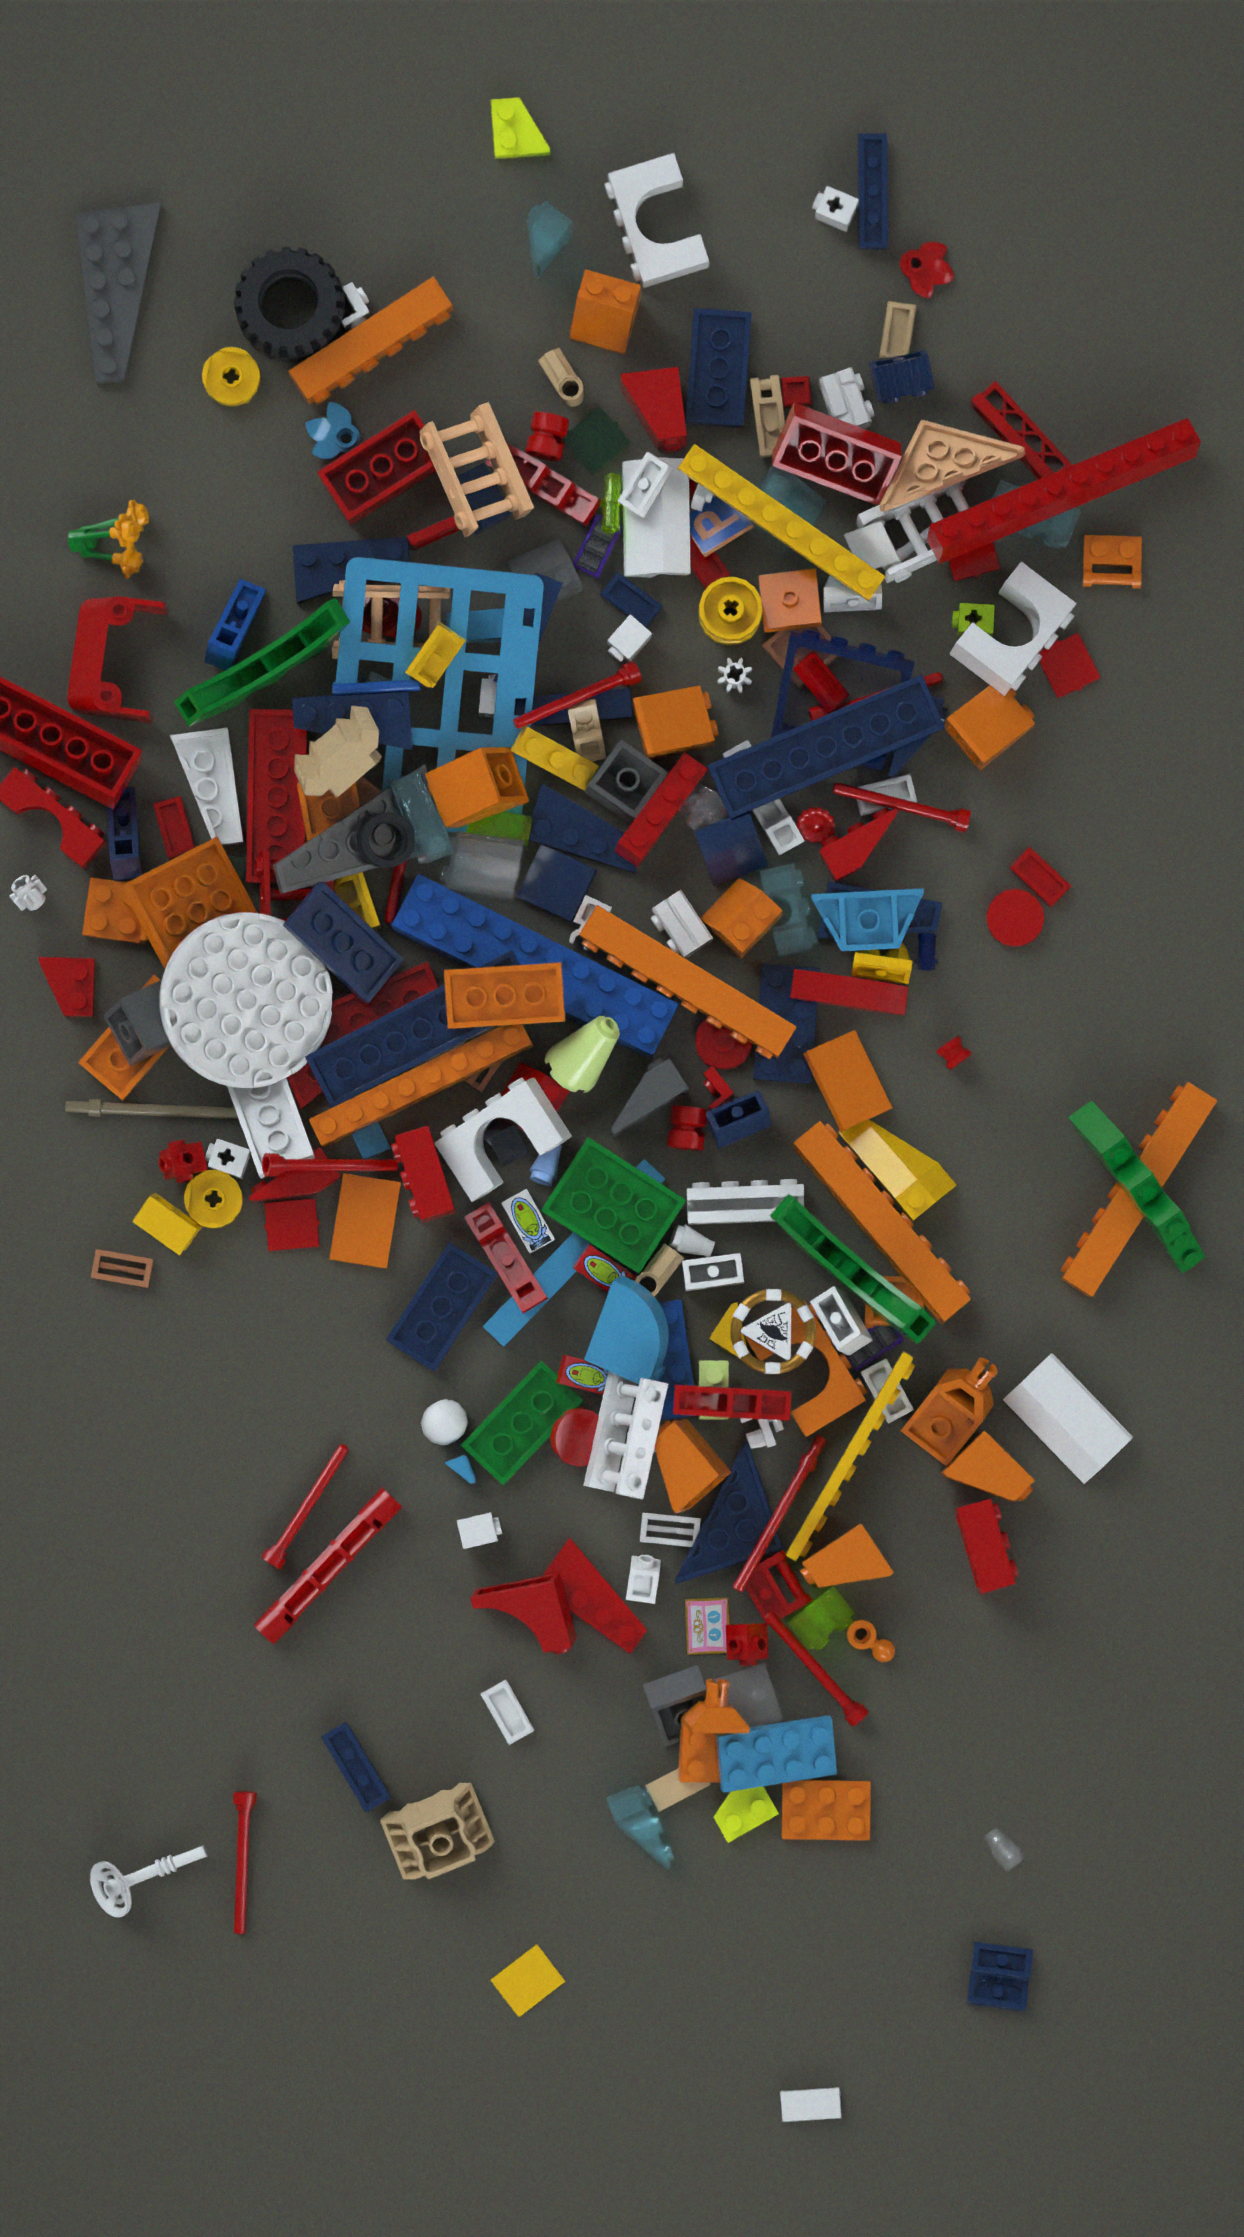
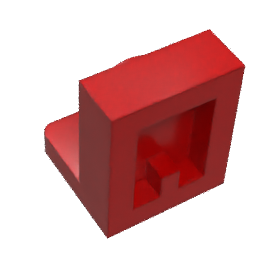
M711 1066L703 1073L706 1080L702 1083L712 1096L717 1093L720 1097L708 1106L709 1111H712V1108L717 1109L718 1106L722 1107L723 1103L728 1104V1101L732 1102L730 1098L734 1096L731 1088L714 1067Z

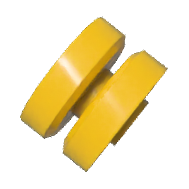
M737 577L720 578L711 583L703 592L699 604V621L704 633L715 643L725 646L740 645L751 639L759 629L763 613L762 599L756 588L748 581ZM732 608L736 611V615L732 616L731 613L726 615L725 610Z

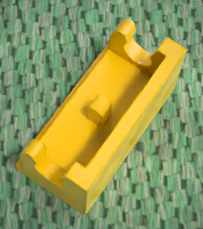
M439 622L405 673L426 687L433 688L466 639Z
M363 872L335 879L334 889L336 895L373 930L380 929L381 926Z
M157 1193L149 1196L132 1221L178 1255H181L188 1248L203 1227Z

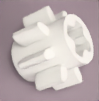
M727 658V667H718V671L724 674V677L719 678L717 682L718 684L725 683L727 685L726 693H729L732 688H737L738 692L742 693L743 683L751 685L752 680L747 678L746 674L750 673L752 668H744L742 666L743 658H740L738 663H732V660ZM732 669L736 673H742L737 682L733 678L728 679Z
M23 875L17 878L11 886V890L14 893L10 895V898L21 911L26 907L30 911L36 910L45 902L46 896L43 893L47 891V888L36 875L32 876L31 879L29 876Z

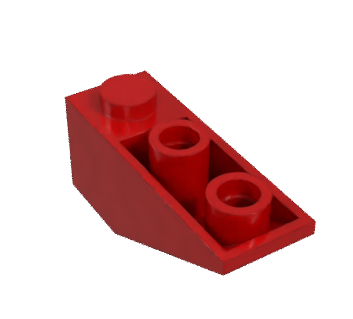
M884 808L872 815L874 820L866 825L862 821L849 827L847 829L849 834L838 839L837 835L821 843L823 848L819 849L818 853L834 882H839L862 868L897 816L898 811L896 808L891 811L888 808Z
M312 1146L315 1155L314 1159H328L320 1147L315 1150ZM285 1171L268 1184L263 1180L251 1189L253 1194L248 1198L253 1203L314 1195L333 1184L341 1176L337 1171Z

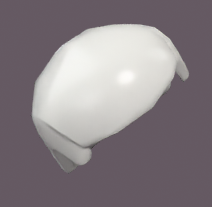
M447 1399L430 1405L425 1410L421 1421L422 1431L431 1443L442 1446L457 1441L464 1435L468 1424L466 1411L461 1405Z

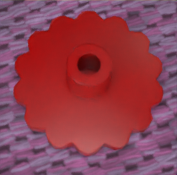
M809 807L808 810H802L801 815L797 816L796 826L804 840H809L810 843H822L834 834L836 823L833 821L834 816L830 815L828 810H823L821 807Z

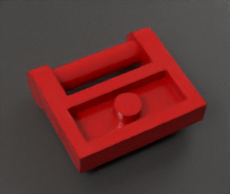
M784 1549L759 1563L745 1587L765 1623L767 1622L764 1616L770 1611H773L779 1619H782L813 1601L810 1594L805 1593L786 1560L788 1556H786ZM774 1565L777 1566L796 1599L790 1604L787 1603L768 1570Z

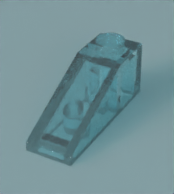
M418 771L390 781L401 814L413 829L415 836L414 849L419 863H430L455 853L446 827Z

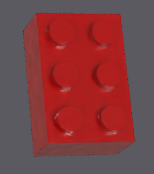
M429 1126L396 1135V1143L391 1144L397 1163L403 1162L405 1171L400 1172L406 1191L411 1189L414 1199L409 1200L414 1218L420 1217L422 1223L456 1213Z
M986 1499L953 1509L978 1593L983 1594L1016 1584L1014 1578L1019 1577L1015 1561L1009 1560L1006 1549L1010 1548L1006 1531L1000 1532L997 1521L1002 1520L998 1503L992 1504L991 1499Z

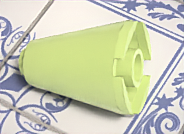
M598 1016L553 1045L545 1056V1063L549 1062L552 1068L549 1072L551 1076L562 1087L576 1093L579 1089L584 1090L583 1093H588L596 1085L619 1038L620 1031L617 1023L610 1017Z

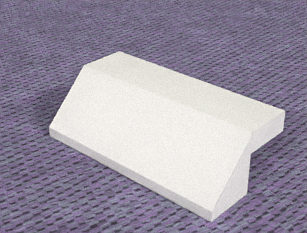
M660 458L672 466L673 470L645 517L637 515L623 505L624 577L652 578L658 574H690L689 477L677 469L683 461L682 458ZM642 459L622 462L623 491Z
M1053 1353L1044 1359L1003 1399L1083 1484L1101 1470L1133 1438Z

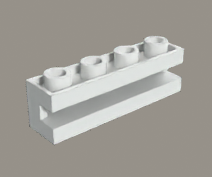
M797 1179L780 1180V1185H768V1180L750 1181L751 1186H739V1181L721 1182V1187L711 1188L709 1182L692 1183V1188H687L688 1225L775 1222L770 1217V1214L788 1194L793 1196L804 1207V1184H797Z

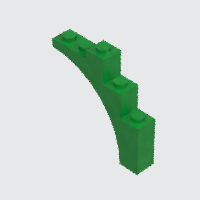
M337 599L329 600L312 615L265 648L226 671L187 689L174 703L188 726L239 705L252 692L277 682L291 668L316 658L329 646L328 642L351 622Z
M1091 1100L1068 1118L1078 1135L1100 1159L1137 1207L1179 1271L1183 1274L1204 1259L1206 1256L1192 1234L1191 1227L1182 1211L1162 1190L1154 1174L1138 1158L1126 1137Z
M790 1194L770 1214V1217L796 1242V1245L812 1261L828 1271L845 1289L864 1301L882 1320L917 1345L937 1323L920 1305L898 1290L844 1245Z

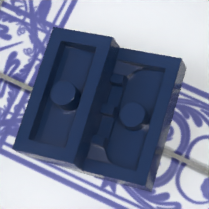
M749 811L694 831L713 886L768 866Z
M541 844L516 897L573 923L597 870Z
M974 1942L966 2004L1025 2012L1033 1950Z

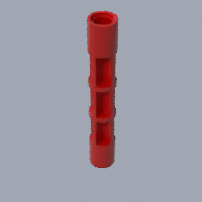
M381 1487L358 1512V1515L336 1539L330 1542V1545L307 1570L305 1569L279 1600L277 1599L256 1621L254 1627L275 1645L298 1620V1617L321 1592L323 1593L327 1589L326 1587L349 1562L351 1563L355 1559L354 1557L377 1532L379 1533L402 1506Z

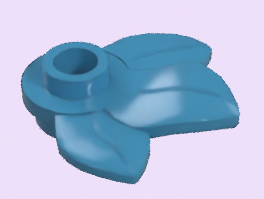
M329 402L327 418H317L305 423L310 437L317 442L312 454L318 458L332 459L340 452L348 453L360 444V433L352 425L349 411L340 404ZM348 434L352 437L350 443L345 444L341 441V437Z

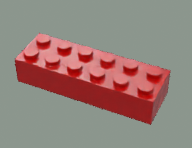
M0 676V751L114 810L141 763L142 750Z

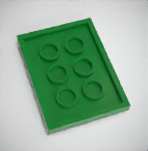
M588 1137L546 1201L541 1212L640 1274L685 1204L686 1199Z

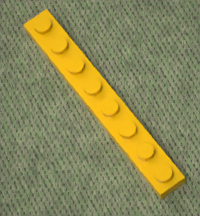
M696 444L692 446L677 468L866 601L871 599L886 577Z
M905 1351L900 1355L786 1552V1556L796 1561L799 1555L805 1557L813 1544V1542L809 1541L811 1534L814 1530L820 1532L828 1518L823 1515L828 1505L834 1507L842 1494V1491L838 1490L843 1479L849 1481L857 1468L852 1463L858 1454L864 1456L872 1442L867 1439L872 1429L878 1431L886 1418V1415L882 1414L887 1403L893 1405L901 1392L896 1387L902 1378L908 1380L916 1365L911 1363L914 1358L912 1355Z

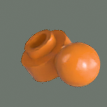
M857 1619L849 1624L846 1630V1637L854 1648H871L873 1657L879 1662H888L894 1657V1644L887 1639L878 1640L875 1627L869 1621ZM860 1628L866 1631V1635L862 1639L856 1638L855 1635L856 1631Z

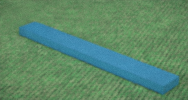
M645 1159L636 1167L659 1183L665 1180ZM573 1232L533 1274L548 1299L523 1314L513 1297H511L489 1319L483 1328L505 1347L577 1272L572 1267L587 1245L590 1244L597 1250L599 1248Z

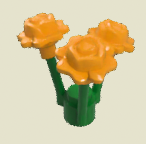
M130 500L127 513L120 514L119 518L94 525L81 526V529L70 530L68 535L70 550L72 552H81L82 558L93 557L112 561V564L120 565L125 579H128L133 573L140 571L143 563L142 554L137 552L134 542L138 540L139 532L144 531L143 525L149 523V514L146 506L137 504L135 500ZM111 527L108 531L95 532L100 529ZM111 537L112 539L117 538L120 546L126 547V550L122 554L114 553L112 555L92 551V548L97 547L98 538Z

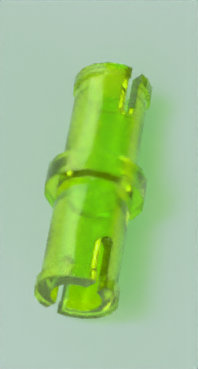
M615 473L604 476V497L600 500V506L603 509L601 531L608 534H615V532L618 533L620 531V510L623 508V505L618 502L621 496L623 478Z

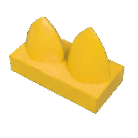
M903 942L900 948L889 949L886 956H881L879 949L858 950L854 954L851 976L909 984L913 960H910L908 950Z

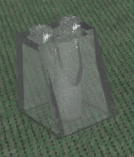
M456 831L455 838L449 837L446 854L451 855L449 866H443L440 883H445L446 888L458 894L513 905L525 850L524 841Z

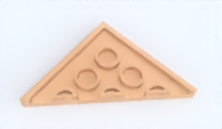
M921 419L880 503V511L886 512L1022 458L1025 455V447Z

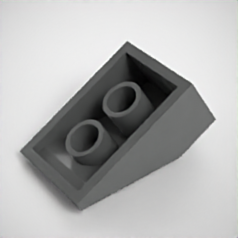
M661 1057L647 1066L648 1072L644 1074L611 1128L613 1138H616L688 1093V1086L670 1058L663 1061Z

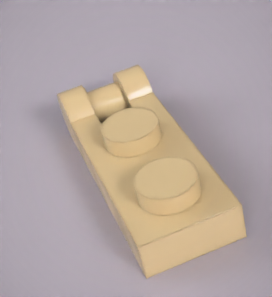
M779 375L770 376V379L759 380L758 377L750 378L760 458L772 457V451L785 424ZM771 390L772 397L761 398V391Z

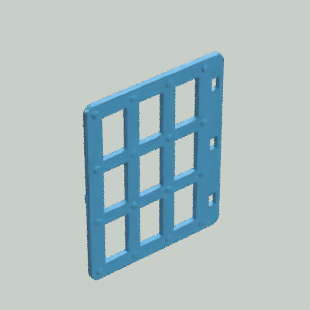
M365 557L352 558L346 566L342 607L351 623L340 632L336 682H333V684L357 683L359 659L394 663L392 681L410 680V675L405 672L422 648L413 647L419 585L453 588L450 629L466 640L471 590L506 594L500 655L465 652V641L446 669L440 729L412 726L411 728L413 745L438 747L437 768L455 760L456 749L474 751L483 747L512 748L522 729L515 728L513 724L514 718L521 716L514 714L516 698H526L524 714L532 711L544 592L542 579L532 574ZM367 580L401 583L395 645L361 641ZM524 608H534L533 627L523 625ZM464 670L498 673L492 735L458 731ZM386 745L382 791L401 779L404 748ZM513 753L525 787L527 760ZM523 805L459 828H444L441 823L442 830L446 832L512 838L520 831Z

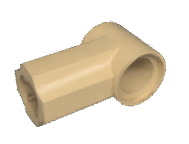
M560 348L552 349L544 354L538 362L558 393L560 401L568 407L578 406L582 403L585 394L582 381L576 376ZM570 385L576 386L579 389L578 393L572 397L566 396L563 393L564 389Z
M664 1243L636 1278L635 1282L640 1283L646 1277L652 1278L656 1283V1288L651 1294L655 1297L684 1258Z

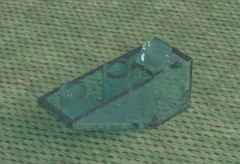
M637 1784L607 1796L606 1799L616 1825L666 1869H670L669 1861L674 1860V1856L669 1844L663 1845L659 1834L664 1831L658 1816L652 1817L648 1806L653 1805L647 1788L641 1790L640 1785Z

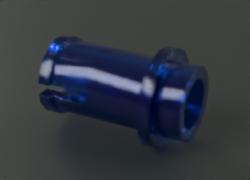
M919 933L918 959H915V963L918 964L917 969L935 970V965L938 964V960L935 959L937 935L933 933Z

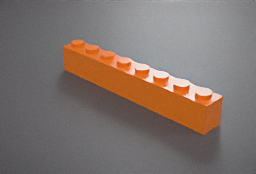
M599 905L596 906L579 933V938L583 939L581 945L594 953L598 949L608 955L606 960L618 968L625 965L632 969L631 975L646 984L647 980H650L658 985L656 991L671 999L672 995L681 999V1006L688 1011L696 1014L697 1010L704 1013L707 1015L706 1021L718 1029H721L722 1025L732 1031L730 1036L739 1042L746 1044L748 1040L757 1046L755 1051L767 1059H771L772 1056L778 1059L796 1030L797 1026Z
M523 1024L502 1025L310 1118V1124L321 1146L324 1148L352 1135L351 1133L394 1115L534 1046Z
M1187 1082L1183 1087L1178 1084L1169 1098L1173 1101V1104L1168 1112L1162 1109L1154 1122L1158 1126L1152 1136L1147 1133L1138 1147L1142 1150L1138 1158L1154 1174L1161 1188L1218 1101L1190 1082ZM1117 1182L1107 1195L1111 1201L1106 1209L1100 1207L1091 1220L1095 1224L1090 1234L1084 1232L1077 1242L1076 1247L1080 1248L1074 1258L1069 1256L1060 1269L1064 1273L1061 1280L1089 1298L1093 1297L1143 1218L1137 1207Z
M819 1121L793 1142L791 1147L897 1273L908 1282L907 1284L917 1296L918 1292L922 1295L920 1297L924 1301V1305L942 1325L971 1300L968 1296L971 1293L970 1290L960 1279L956 1282L950 1275L951 1268L942 1257L937 1259L930 1251L933 1248L930 1242L923 1235L917 1236L912 1230L914 1224L905 1213L899 1214L893 1207L895 1202L885 1190L880 1192L873 1184L876 1182V1179L866 1168L862 1170L855 1162L857 1157L848 1146L843 1148L836 1140L838 1138L836 1131L828 1123L824 1126Z

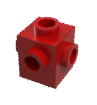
M185 1139L169 1142V1148L159 1152V1168L164 1173L165 1180L176 1178V1183L187 1182L194 1179L193 1175L208 1170L201 1141L189 1144L185 1143Z
M767 1623L726 1625L727 1660H739V1666L757 1665V1659H768Z

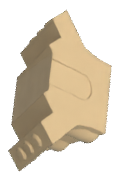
M351 706L350 720L336 718V724L316 742L310 741L309 755L295 754L294 772L305 795L322 796L330 790L337 798L380 761L382 756L376 750L378 747L379 730L368 707Z
M458 1783L452 1790H440L429 1798L419 1802L408 1803L400 1811H389L380 1819L403 1879H418L425 1875L427 1879H431L475 1861V1855L486 1851L495 1843L472 1783Z

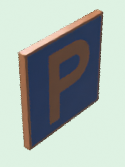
M713 496L711 503L705 502L701 512L695 509L689 511L690 536L704 557L754 527L747 517L717 496Z

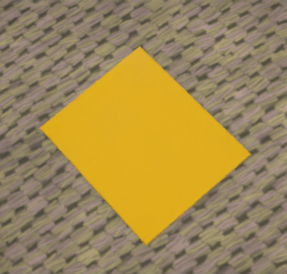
M536 1944L493 1977L491 1982L516 2015L520 2017L562 1985L565 1980Z

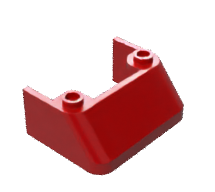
M116 596L91 598L82 603L79 609L67 702L74 712L152 723L153 717L150 711L121 707L122 693L119 687L113 683L101 681L108 625L124 626L128 624L134 616V611L167 615L168 608L165 602Z

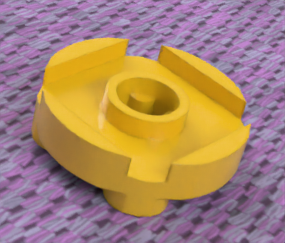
M225 347L206 360L202 371V380L208 395L216 402L226 406H238L248 403L257 392L260 385V370L256 361L247 351L237 347ZM230 369H234L235 374L240 376L233 384H228V380L223 378L224 374H229Z
M206 1170L195 1176L187 1185L184 1194V1204L190 1217L199 1225L213 1229L222 1228L231 1224L239 1215L243 1205V1194L238 1182L228 1173L219 1170ZM212 1191H217L218 1197H222L221 1203H217L216 1207H210V1202L205 1201L206 1196H210Z

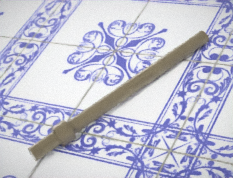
M89 1099V1102L66 1101L65 1112L88 1113L89 1116L101 1117V1114L239 1119L235 1107L101 1102V1099Z

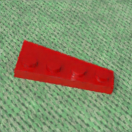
M569 1538L542 1576L560 1573L569 1610L631 1654L647 1629L571 1538Z

